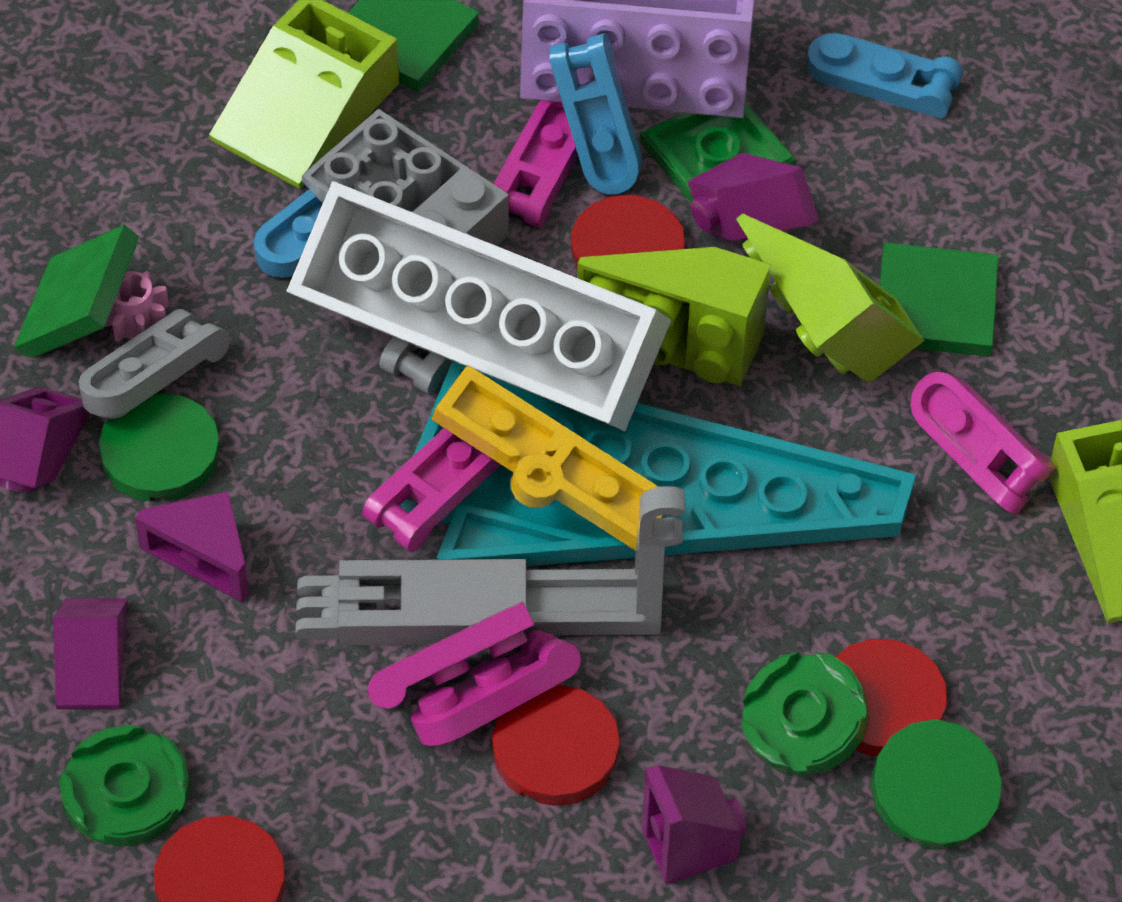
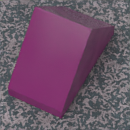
M228 492L144 508L137 514L135 522L141 550L240 602L245 600L249 594L246 567Z
M65 598L53 617L56 709H120L128 598Z

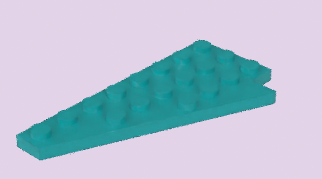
M452 361L414 455L444 428L431 420L434 410L466 366ZM485 375L658 487L672 486L684 490L685 512L674 516L682 521L683 543L665 546L664 555L900 536L914 489L916 474L640 403L636 404L624 432ZM500 465L441 520V522L449 523L450 525L437 555V560L526 559V567L635 558L636 551L556 499L550 505L542 508H530L521 504L514 497L511 490V478L514 472ZM408 497L400 506L410 513L418 503ZM664 515V516H663V518L673 517V515Z

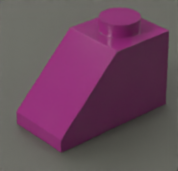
M741 153L687 181L693 197L691 212L696 223L708 234L727 240L737 241L747 238L736 220L742 214L780 231L808 226L819 221L801 167Z
M37 387L0 399L1 487L27 493L33 492L34 488L56 479L90 415L83 407L81 398Z
M661 765L645 769L641 831L665 885L738 860L741 836L747 833L745 818L737 800L734 797L726 799L716 777Z

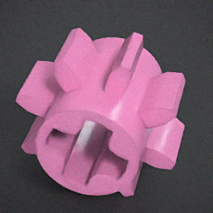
M136 271L126 272L105 327L113 325L115 341L120 342L124 337L133 339L166 317L165 309L169 307L166 286L152 288L151 276L148 271L144 273Z

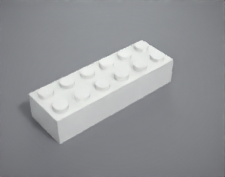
M334 181L330 185L286 291L309 303L463 366L468 364L480 373L624 432L671 322L668 317L654 308Z

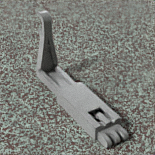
M661 486L649 489L641 495L639 500L635 569L526 570V559L339 560V575L303 576L298 579L297 595L302 598L296 602V615L302 619L296 622L295 636L298 639H339V645H432L521 601L524 602L534 623L533 626L523 630L525 636L534 630H545L554 636L660 635L664 547L683 543L682 521L674 516L685 512L684 490L672 486ZM660 515H673L670 518H658ZM385 600H401V610H384ZM359 603H376L377 610H359Z

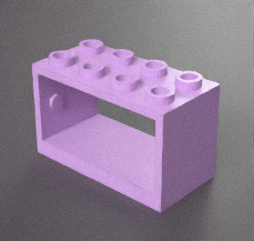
M524 0L520 98L562 102L550 63L549 48L566 42L571 47L587 44L588 37L606 33L612 44L614 64L627 108L743 118L755 0ZM592 66L577 69L580 84L596 80Z

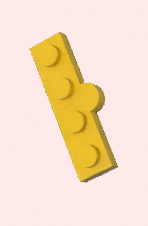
M467 364L435 408L431 420L514 472L511 478V490L514 497L521 504L530 508H542L550 505L556 499L636 551L640 497L647 490L658 486Z

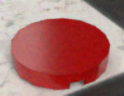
M637 195L611 196L591 204L578 216L571 231L572 258L576 262V269L581 257L685 249L684 230L675 214L656 200Z
M869 639L849 645L835 656V658L850 666L867 695L870 717L864 738L855 750L869 756H878L890 737L909 724L934 719L943 721L947 707L946 683L937 665L918 648L898 640Z
M558 684L499 716L492 735V750L495 768L508 788L521 796L524 793L528 797L537 798V803L557 806L578 803L601 790L616 766L620 750V740L616 720L602 701L582 689Z
M230 815L204 817L180 828L163 845L154 866L157 902H281L286 890L283 856L273 837L254 822Z

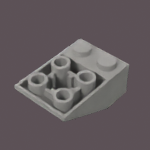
M380 109L376 110L302 175V182L322 203L332 181L495 246H498L509 236V194Z

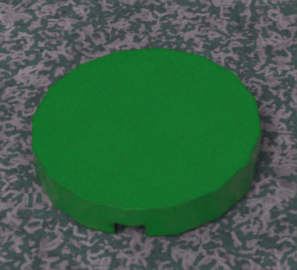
M165 393L154 394L122 417L108 419L103 425L98 443L104 474L114 487L134 499L151 501V497H167V501L179 499L201 488L216 470L220 449L215 420L205 408L184 396Z
M799 652L782 655L764 666L747 686L743 699V704L745 705L742 713L743 719L741 718L743 733L759 759L780 773L803 777L828 772L846 761L864 738L870 717L867 695L850 666L831 654L815 652L816 655L808 654L801 656Z
M934 719L911 723L890 737L876 758L870 787L876 811L892 832L904 840L907 837L915 843H920V847L938 850L961 846L984 830L999 807L1002 781L996 758L980 737L960 724Z
M133 725L103 729L81 741L71 753L72 759L67 764L66 770L63 768L59 781L64 812L75 828L97 843L121 847L148 842L169 830L184 812L190 792L186 761L174 742L160 733V737L153 733L145 732L144 727Z

